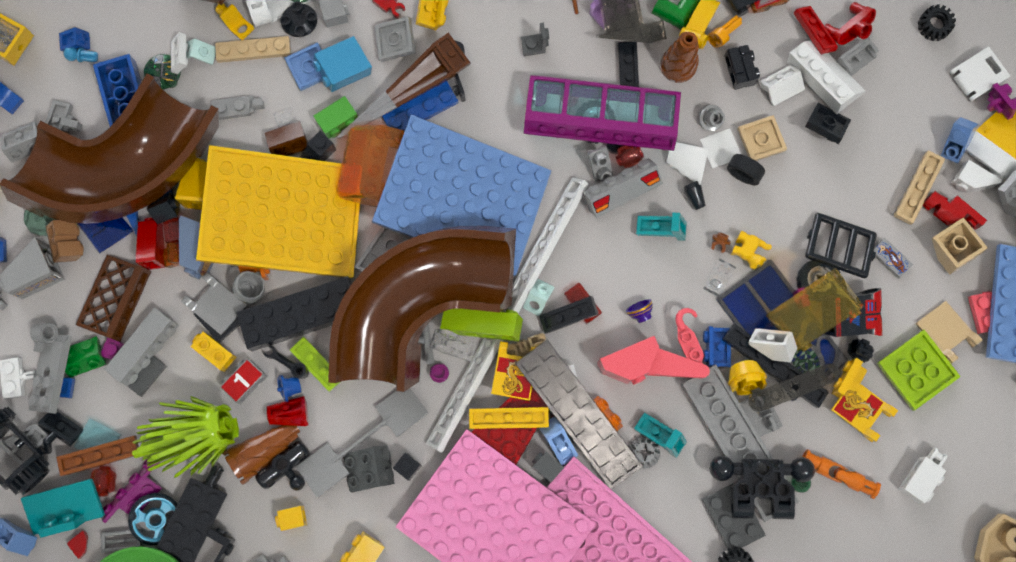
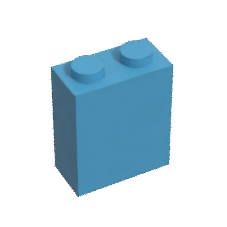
M354 36L315 53L314 61L312 62L316 72H320L322 75L321 79L326 88L329 87L331 92L371 75L372 70L370 62Z

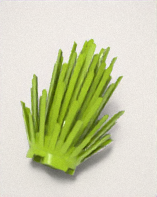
M190 396V399L197 404L176 400V404L160 402L161 406L193 411H164V414L184 416L148 419L153 423L138 426L137 429L165 427L136 432L138 435H145L132 442L134 444L141 443L137 450L132 451V455L134 458L143 457V460L148 459L147 462L151 463H148L147 467L156 464L150 467L148 471L172 462L163 468L162 472L198 454L199 456L178 471L174 478L181 475L196 462L198 463L190 470L192 476L198 470L199 474L210 462L213 467L227 446L234 444V439L239 437L237 418H232L229 412L232 409L228 405L216 406L193 396Z

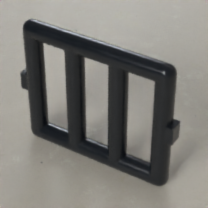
M816 213L812 229L809 230L807 235L809 241L805 257L865 279L869 275L871 261L875 259L876 252H874L877 234L874 231L822 213ZM821 222L832 225L825 257L814 253ZM839 228L850 231L843 263L832 259ZM858 234L868 237L862 270L851 266Z

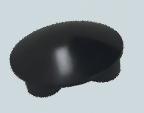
M299 1L292 3L280 18L283 30L293 37L309 35L315 29L318 21L315 10Z

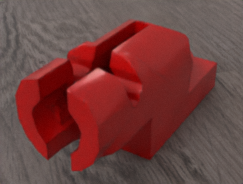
M934 191L925 199L922 205L928 211L934 208L933 216H936L948 227L964 218L976 230L987 221L958 195L947 201L948 198Z

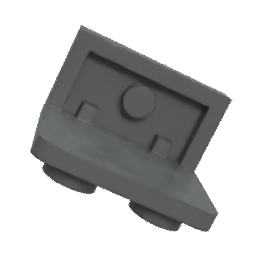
M388 445L374 446L350 452L343 457L345 468L350 473L347 475V481L351 493L395 484Z

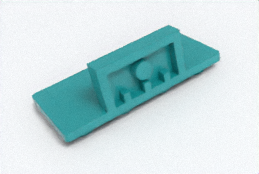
M87 479L21 498L32 533L34 535L39 534L40 538L76 529L86 521L101 518L105 515L93 479Z

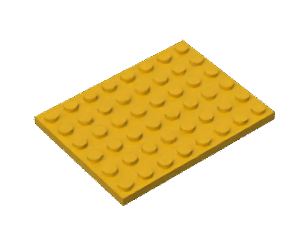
M209 145L196 261L342 278L348 276L352 279L354 277L363 167Z

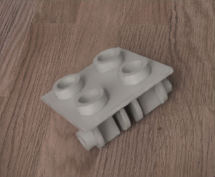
M766 391L740 402L741 407L760 437L783 426Z

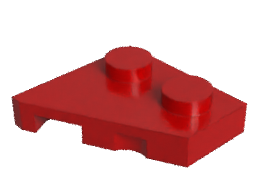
M305 396L267 406L269 425L309 426Z

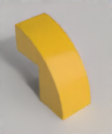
M700 0L686 28L705 32L720 2L716 0Z

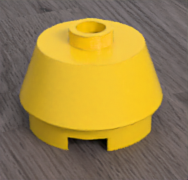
M741 361L731 366L728 385L732 392L736 391L737 395H750L752 390L759 387L763 390L767 386V375L756 361Z

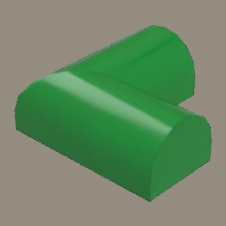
M658 0L651 14L682 30L683 27L687 26L700 0H680L678 5L669 0Z

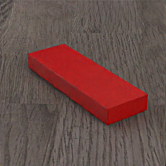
M811 6L798 8L794 11L793 14L820 54L837 50L838 45Z

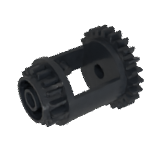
M9 407L0 409V439L11 430L19 437L14 444L18 448L26 444L35 454L20 465L6 480L0 475V485L5 490L10 489L15 495L19 493L24 495L50 472L48 469L50 463L44 458L46 454L12 422L16 414Z

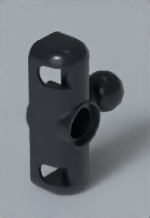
M296 441L258 472L255 476L256 481L262 488L269 489L286 475L290 480V488L295 491L301 490L305 485V480L302 476L296 475L292 470L309 456V449L302 441ZM304 453L306 456L299 460L297 457ZM285 459L287 461L286 468L279 470L278 462ZM270 479H273L274 482L270 486L265 484Z

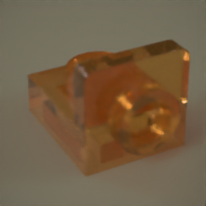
M168 243L166 245L167 248L163 249L164 267L173 268L179 266V244Z

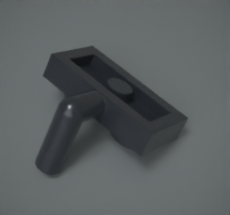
M58 412L56 414L47 413L38 422L39 427L50 433L43 440L44 452L46 454L52 453V442L56 438L71 447L84 433L83 428Z

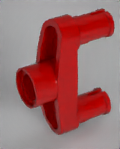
M853 2L849 10L855 16L839 29L830 24L824 26L839 45L847 44L857 37L866 39L872 33L871 24L875 20L876 10Z

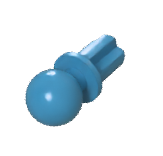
M65 48L63 52L64 57L68 61H75L76 59L80 63L83 61H98L97 52L87 51L84 48H79L78 50L76 48Z

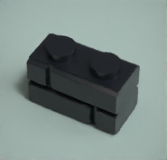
M748 45L728 49L724 57L733 88L737 90L754 86L758 78H760V72L753 63L755 60L753 50H750Z

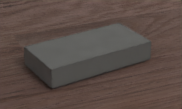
M152 356L150 364L146 368H142L137 374V380L127 386L140 397L146 393L167 367L155 356Z

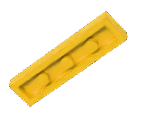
M549 407L469 409V429L549 427Z

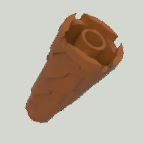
M681 33L679 38L663 54L660 66L663 75L668 80L672 79L675 83H683L695 75L699 62V55L697 54L699 44L694 33Z
M289 425L274 427L240 444L238 443L230 448H226L222 454L224 456L229 454L225 459L237 478L244 477L240 481L244 485L257 472L268 465L273 458L287 449V446L299 437L297 434L300 433V430L297 426Z

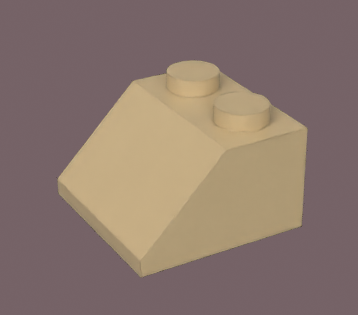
M964 218L932 238L937 259L949 275L980 256L988 248Z

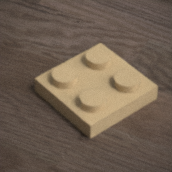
M774 115L738 127V132L748 157L756 161L787 150Z

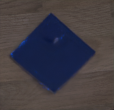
M123 217L102 223H77L99 254L133 232V229Z

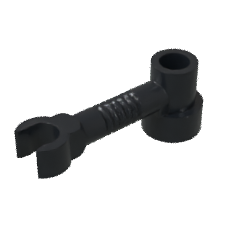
M268 345L273 350V353L271 355L263 353L265 357L274 359L289 368L292 376L295 378L305 379L308 377L309 370L306 365L300 362H292L278 353L275 347Z

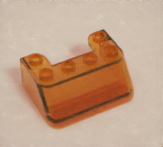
M356 125L349 130L336 188L337 195L340 198L377 207L385 183L382 182L388 147L398 149L404 130L385 125Z

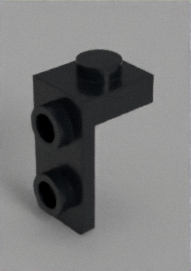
M217 527V529L210 528L206 535L223 545L214 562H223L226 555L229 556L235 547L233 545L235 539L228 536V531L221 527Z

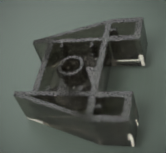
M599 0L605 33L597 34L596 38L644 43L667 39L663 20L643 23L639 0Z

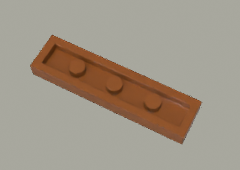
M137 436L126 437L56 457L60 476L74 474L134 457L132 451L137 450L139 445L132 442L137 440Z

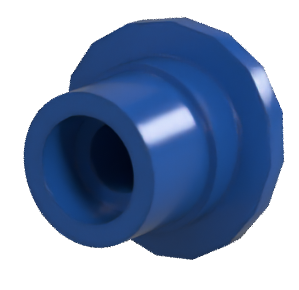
M283 375L278 376L277 391L280 392L285 402L289 401L288 397L301 393V385L298 378L292 377L287 379Z

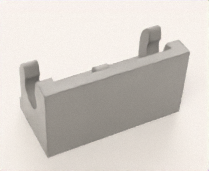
M868 37L840 56L837 62L852 76L877 57L875 53L878 52V48Z

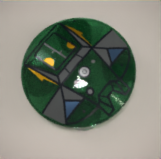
M159 54L152 57L146 63L144 78L146 74H149L155 78V81L162 89L174 88L178 83L181 71L179 74L172 73L171 56Z

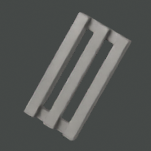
M138 529L139 532L142 534L143 529ZM130 530L101 533V553L116 552L124 548L135 547L106 548V544L137 541L136 546L143 545L136 538L106 540V536L132 534Z

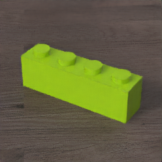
M456 308L443 312L440 329L446 334L519 342L523 318L518 312L513 310L499 313Z

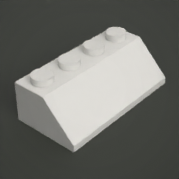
M811 40L801 43L789 53L787 64L801 71L803 80L836 114L840 113L865 93V90L829 53L820 54Z

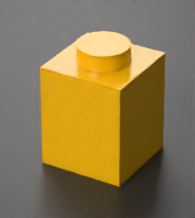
M304 506L277 511V516H275L277 528L280 527V531L307 526Z

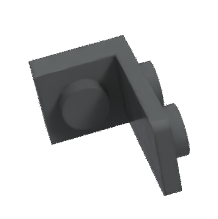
M544 22L540 23L539 34L521 37L524 57L546 53V47L549 46V30L544 27Z

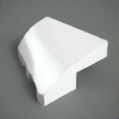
M676 142L675 150H668L666 164L677 169L683 177L686 176L693 182L698 181L699 185H701L708 149Z

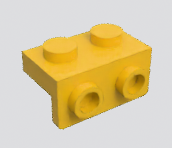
M419 0L416 25L435 31L443 26L446 20L444 12L449 0Z
M855 358L845 363L842 369L843 373L834 382V389L831 394L839 398L846 394L853 379L861 383L867 373V369L861 366L863 361Z

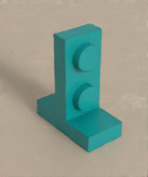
M672 212V216H638L636 235L676 237L678 241H686L687 222L681 213Z
M646 413L642 415L634 428L641 435L666 449L675 458L679 456L687 443L682 432L669 428Z

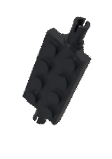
M214 465L203 482L190 478L156 549L170 554L179 562H195L207 537L206 535L227 496V493L220 491L216 486L224 469L219 468L215 475L218 466Z

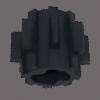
M858 338L852 340L847 349L848 354L852 356L851 360L858 358L863 363L868 362L873 357L874 352L873 347L869 345L870 341Z

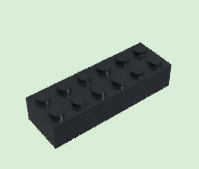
M348 276L236 312L246 348L253 352L268 347V345H274L332 326L337 309L352 284Z

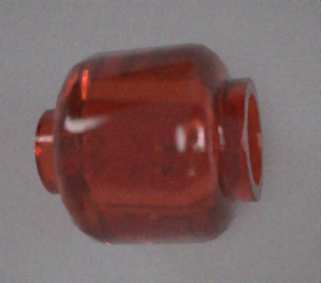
M624 145L618 148V156L615 158L620 167L624 166L626 169L638 164L645 156L641 147Z
M99 466V469L93 470L90 474V479H93L98 496H108L109 493L115 490L117 474L109 466Z

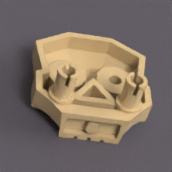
M998 514L980 530L974 556L976 562H1016V543L1014 542V537L1016 536L1015 519L1005 514Z

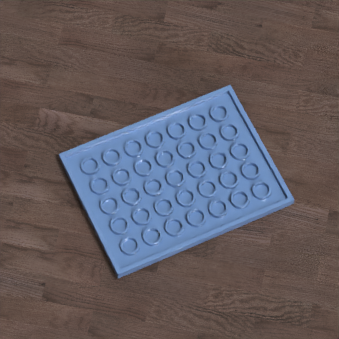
M410 115L372 223L412 238L439 229L457 226L482 225L516 228L513 276H516L552 170Z

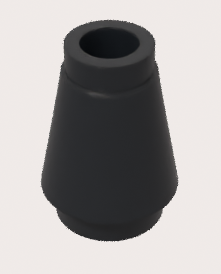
M698 181L684 186V193L695 210L706 206L702 186L699 185Z

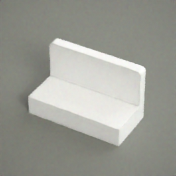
M792 65L759 81L760 87L769 93L773 106L805 89L801 71Z

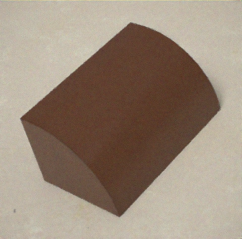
M300 121L264 133L271 154L289 156L304 151L307 147L308 141Z

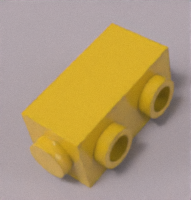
M205 332L197 334L192 340L193 344L190 346L223 372L237 358Z

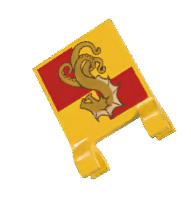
M500 341L491 394L530 401L532 385L515 364L522 357L507 354L508 342Z
M853 379L846 394L839 397L831 408V411L862 433L870 442H877L880 437L877 432L870 428L881 412L887 417H894L898 412L895 407L881 400L855 379Z

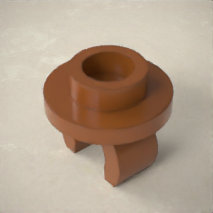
M720 232L713 234L712 239L714 241L711 244V249L714 250L715 246L720 244L722 245L721 253H724L726 245L731 243V240L728 239L729 236Z

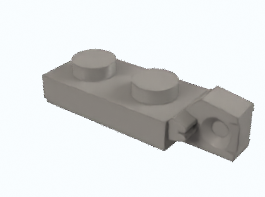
M253 96L211 101L212 106L219 108V120L251 116V114L255 113V110L265 109L262 98L253 99Z

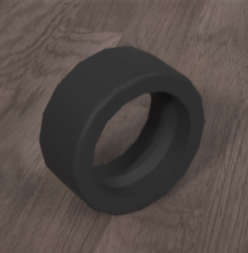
M743 154L733 155L727 166L728 172L733 177L753 186L758 185L765 174V169L759 162Z

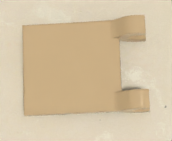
M947 301L916 323L921 331L925 330L951 364L958 359V356L951 349L966 339L972 348L983 341L978 334L967 326Z

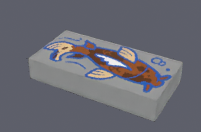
M886 238L874 248V252H876L875 257L898 279L913 265Z

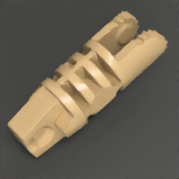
M544 333L528 337L527 340L522 339L519 342L517 341V343L513 342L508 345L507 354L523 357L530 352L531 347H537L544 342L546 336Z

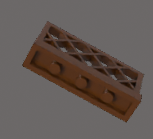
M107 255L76 325L121 342L151 271L142 266ZM111 261L116 262L118 269L109 272L108 267ZM128 268H133L134 271L132 275L128 278H125L123 271ZM120 273L122 281L114 284L111 277ZM108 279L110 287L102 290L100 286L102 281ZM124 285V293L118 296L115 288ZM112 290L114 299L106 302L103 294ZM100 296L102 304L94 308L93 301ZM116 302L117 309L110 314L108 306ZM104 308L106 316L98 320L96 312ZM92 314L94 322L89 325L83 324L86 316ZM108 320L109 327L107 332H103L100 323Z

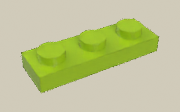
M305 337L300 339L290 349L296 358L307 366L308 370L329 392L340 383H328L329 363Z

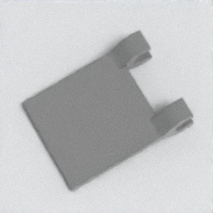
M206 272L202 278L210 284L208 290L197 302H194L188 296H185L181 302L222 335L236 320V312L244 310L247 305L238 300L234 294Z

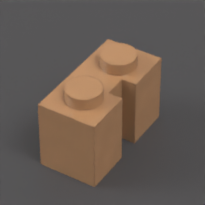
M52 220L46 226L54 263L77 261L83 256L84 247L77 239L80 230L76 223Z

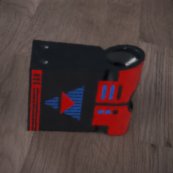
M871 288L859 293L822 295L823 334L833 337L864 334L883 336L881 317L882 289Z

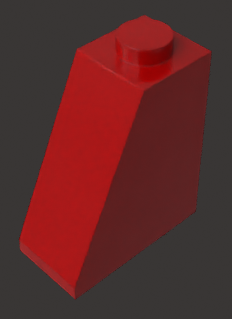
M146 218L144 221L138 222L136 263L147 270L167 268L163 224L157 225L153 218Z

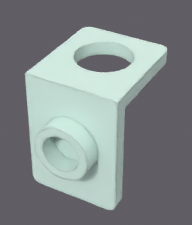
M195 38L187 42L189 51L188 53L186 51V57L188 59L193 57L210 65L214 63L216 54L214 46Z
M537 279L529 292L523 308L537 316L541 315L555 287ZM530 302H537L539 304V308H532L530 306Z

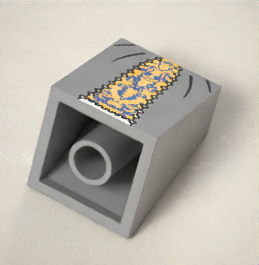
M37 238L32 239L0 274L2 281L0 285L3 291L20 299L29 297L65 280L58 263L53 262L50 246Z

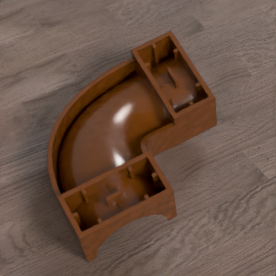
M146 74L119 118L108 130L96 138L81 140L40 121L37 125V137L34 147L25 165L12 179L7 180L3 178L0 182V187L7 201L42 218L45 215L56 220L81 224L102 223L119 219L150 205L172 189L185 176L197 158L202 157L219 128V108L212 105L208 110L189 107L168 95L157 84L153 76Z
M482 225L443 228L408 239L375 259L351 284L337 309L330 337L328 383L336 384L347 380H378L392 383L397 386L396 391L405 392L420 382L421 343H418L424 328L432 319L441 312L458 308L500 313L512 305L516 228Z

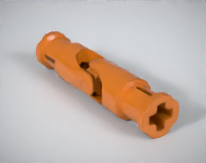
M806 449L802 457L812 461L816 473L839 483L843 481L850 489L870 495L871 499L877 497L881 483H874L858 472L848 471L846 467L824 456L814 455L809 449ZM832 466H838V468L834 470V478L829 475V469Z

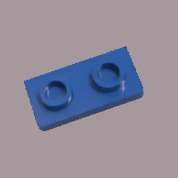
M708 326L706 331H703V343H706V350L703 351V361L706 362L708 367L717 365V367H731V346L722 340L729 328H713V326Z

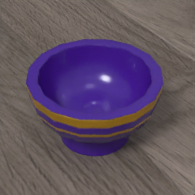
M646 299L631 305L626 309L627 314L631 318L636 319L638 323L649 320L652 317V300Z

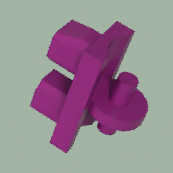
M998 83L992 85V90L988 94L989 98L987 100L990 104L987 106V109L990 112L995 110L998 113L1002 112L1009 120L1013 118L1016 112V97L1010 99L1009 95L1012 93V88L1008 83L1001 86Z

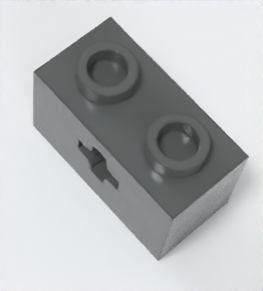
M540 452L532 461L535 464L532 468L548 483H551L564 469L547 452L544 454Z

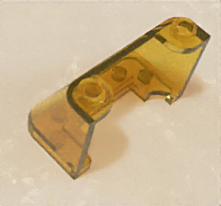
M834 268L766 316L778 331L792 332L797 345V351L801 349L804 352L812 346V341L848 317L854 319L862 313L860 309L864 306L839 271Z

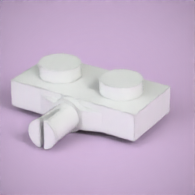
M16 357L0 360L3 399L25 396L24 386L26 380L34 379L36 376L34 375L36 374L35 370L24 371L22 358Z

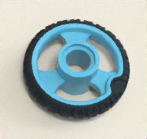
M151 493L139 498L130 509L128 516V525L132 535L141 543L158 545L165 531L163 529L166 523L165 514L169 511H174L178 503L172 497L163 493ZM160 500L162 502L159 508H151L146 513L139 509L149 501ZM154 514L161 516V520L156 524L149 521L150 517ZM145 522L148 529L155 531L154 537L150 538L141 534L136 524Z

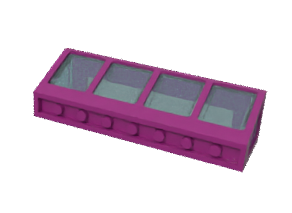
M530 75L523 134L674 151L678 136L681 92Z

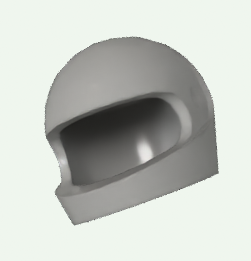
M243 271L234 278L232 291L238 300L247 304H253L264 295L265 285L258 274Z

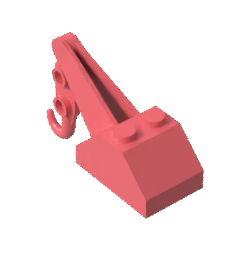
M683 308L676 314L677 338L685 357L660 349L655 336H652L600 358L597 364L601 374L626 384L632 382L633 385L646 379L645 376L699 379L707 377L710 370L707 365L702 363L704 353L695 333L683 321V315L686 313L692 314L695 318L698 315L690 308Z

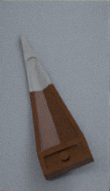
M449 32L435 41L373 104L338 135V139L446 82L471 64Z

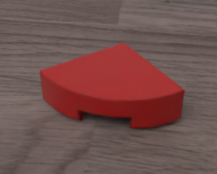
M82 530L66 543L78 559H81L87 551L88 535L85 530Z

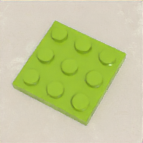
M925 330L917 333L876 363L912 411L918 409L961 377Z

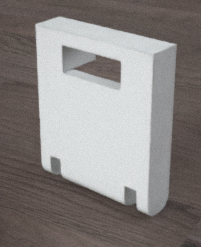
M989 46L950 71L951 75L958 71L960 72L953 79L966 96L974 91L975 95L969 98L970 102L991 90L993 84H1001L1010 77V74ZM987 59H989L991 63L994 65L996 70L999 72L998 74H995L993 72L991 67L986 62Z

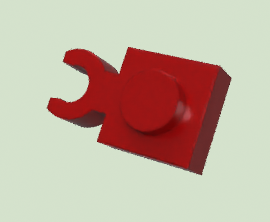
M372 0L385 13L391 10L395 18H399V14L396 12L397 9L406 10L402 3H396L398 0Z

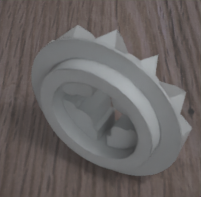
M640 437L630 445V449L643 464L642 468L653 467L658 462L661 454L659 445L650 439ZM646 444L647 451L653 452V454L647 455L644 461L643 455L636 453V451L643 450Z

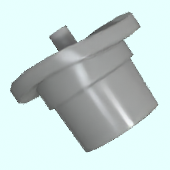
M716 105L705 106L699 114L700 125L708 131L719 129L725 121L724 113Z

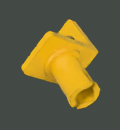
M224 3L222 6L220 4L216 6L215 11L220 15L221 20L240 40H244L255 29L253 25L242 17L233 4L229 7ZM241 26H247V30L244 33L238 32Z

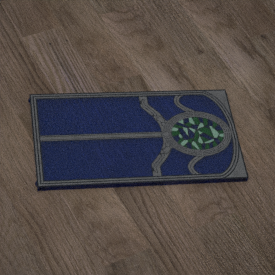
M768 260L767 263L716 298L732 322L751 336L755 328L792 332L797 350L792 361L788 363L816 383L822 381L848 361L829 335L823 334L822 325L810 309L799 310V307L795 306L792 299L795 290L772 260ZM777 380L792 402L800 397Z

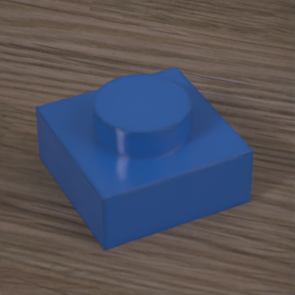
M63 378L60 397H73L75 379Z

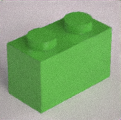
M344 96L313 115V117L328 138H335L357 119L358 115Z

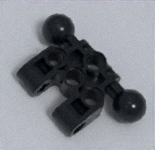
M717 456L711 461L709 466L710 474L719 481H726L733 475H740V478L731 486L732 518L753 519L754 499L757 497L771 499L772 519L793 520L795 517V488L784 479V476H792L797 482L804 483L810 481L815 474L814 464L805 457L796 458L791 464H785L782 459H741V463H733L727 456ZM761 463L767 469L763 475L758 472V466ZM741 483L747 487V491L743 495L738 492V486ZM760 484H764L767 487V492L764 495L758 492ZM781 484H784L787 488L785 495H780L778 492V487Z

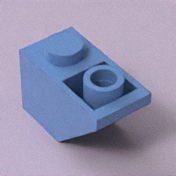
M962 117L955 121L941 157L959 163L972 141L978 124Z

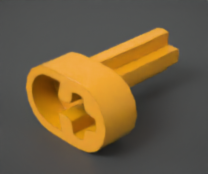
M735 15L722 27L711 31L708 34L709 43L715 48L722 47L730 40L729 34L742 24V18Z

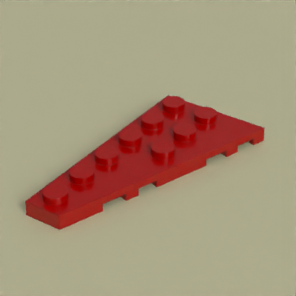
M532 386L530 401L510 397L499 408H540L548 406ZM537 428L474 429L471 433L517 465Z

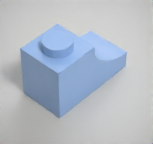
M556 417L549 420V427L539 428L562 466L573 457L576 458L578 456L568 435Z

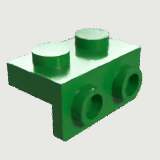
M97 336L70 346L65 369L69 377H74L106 365V360L101 354L100 340Z

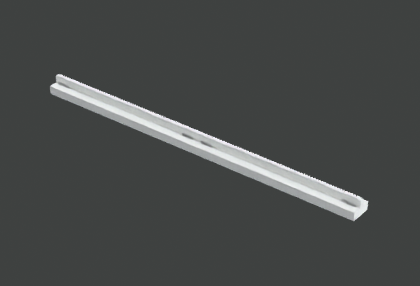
M571 178L513 284L512 305L502 312L513 310L519 313L521 307H523L529 292L533 288L539 274H541L548 258H550L579 201H581L583 192L587 190L589 184L585 180ZM483 338L429 436L426 445L441 453L444 451L499 350L500 341L503 342L504 340Z

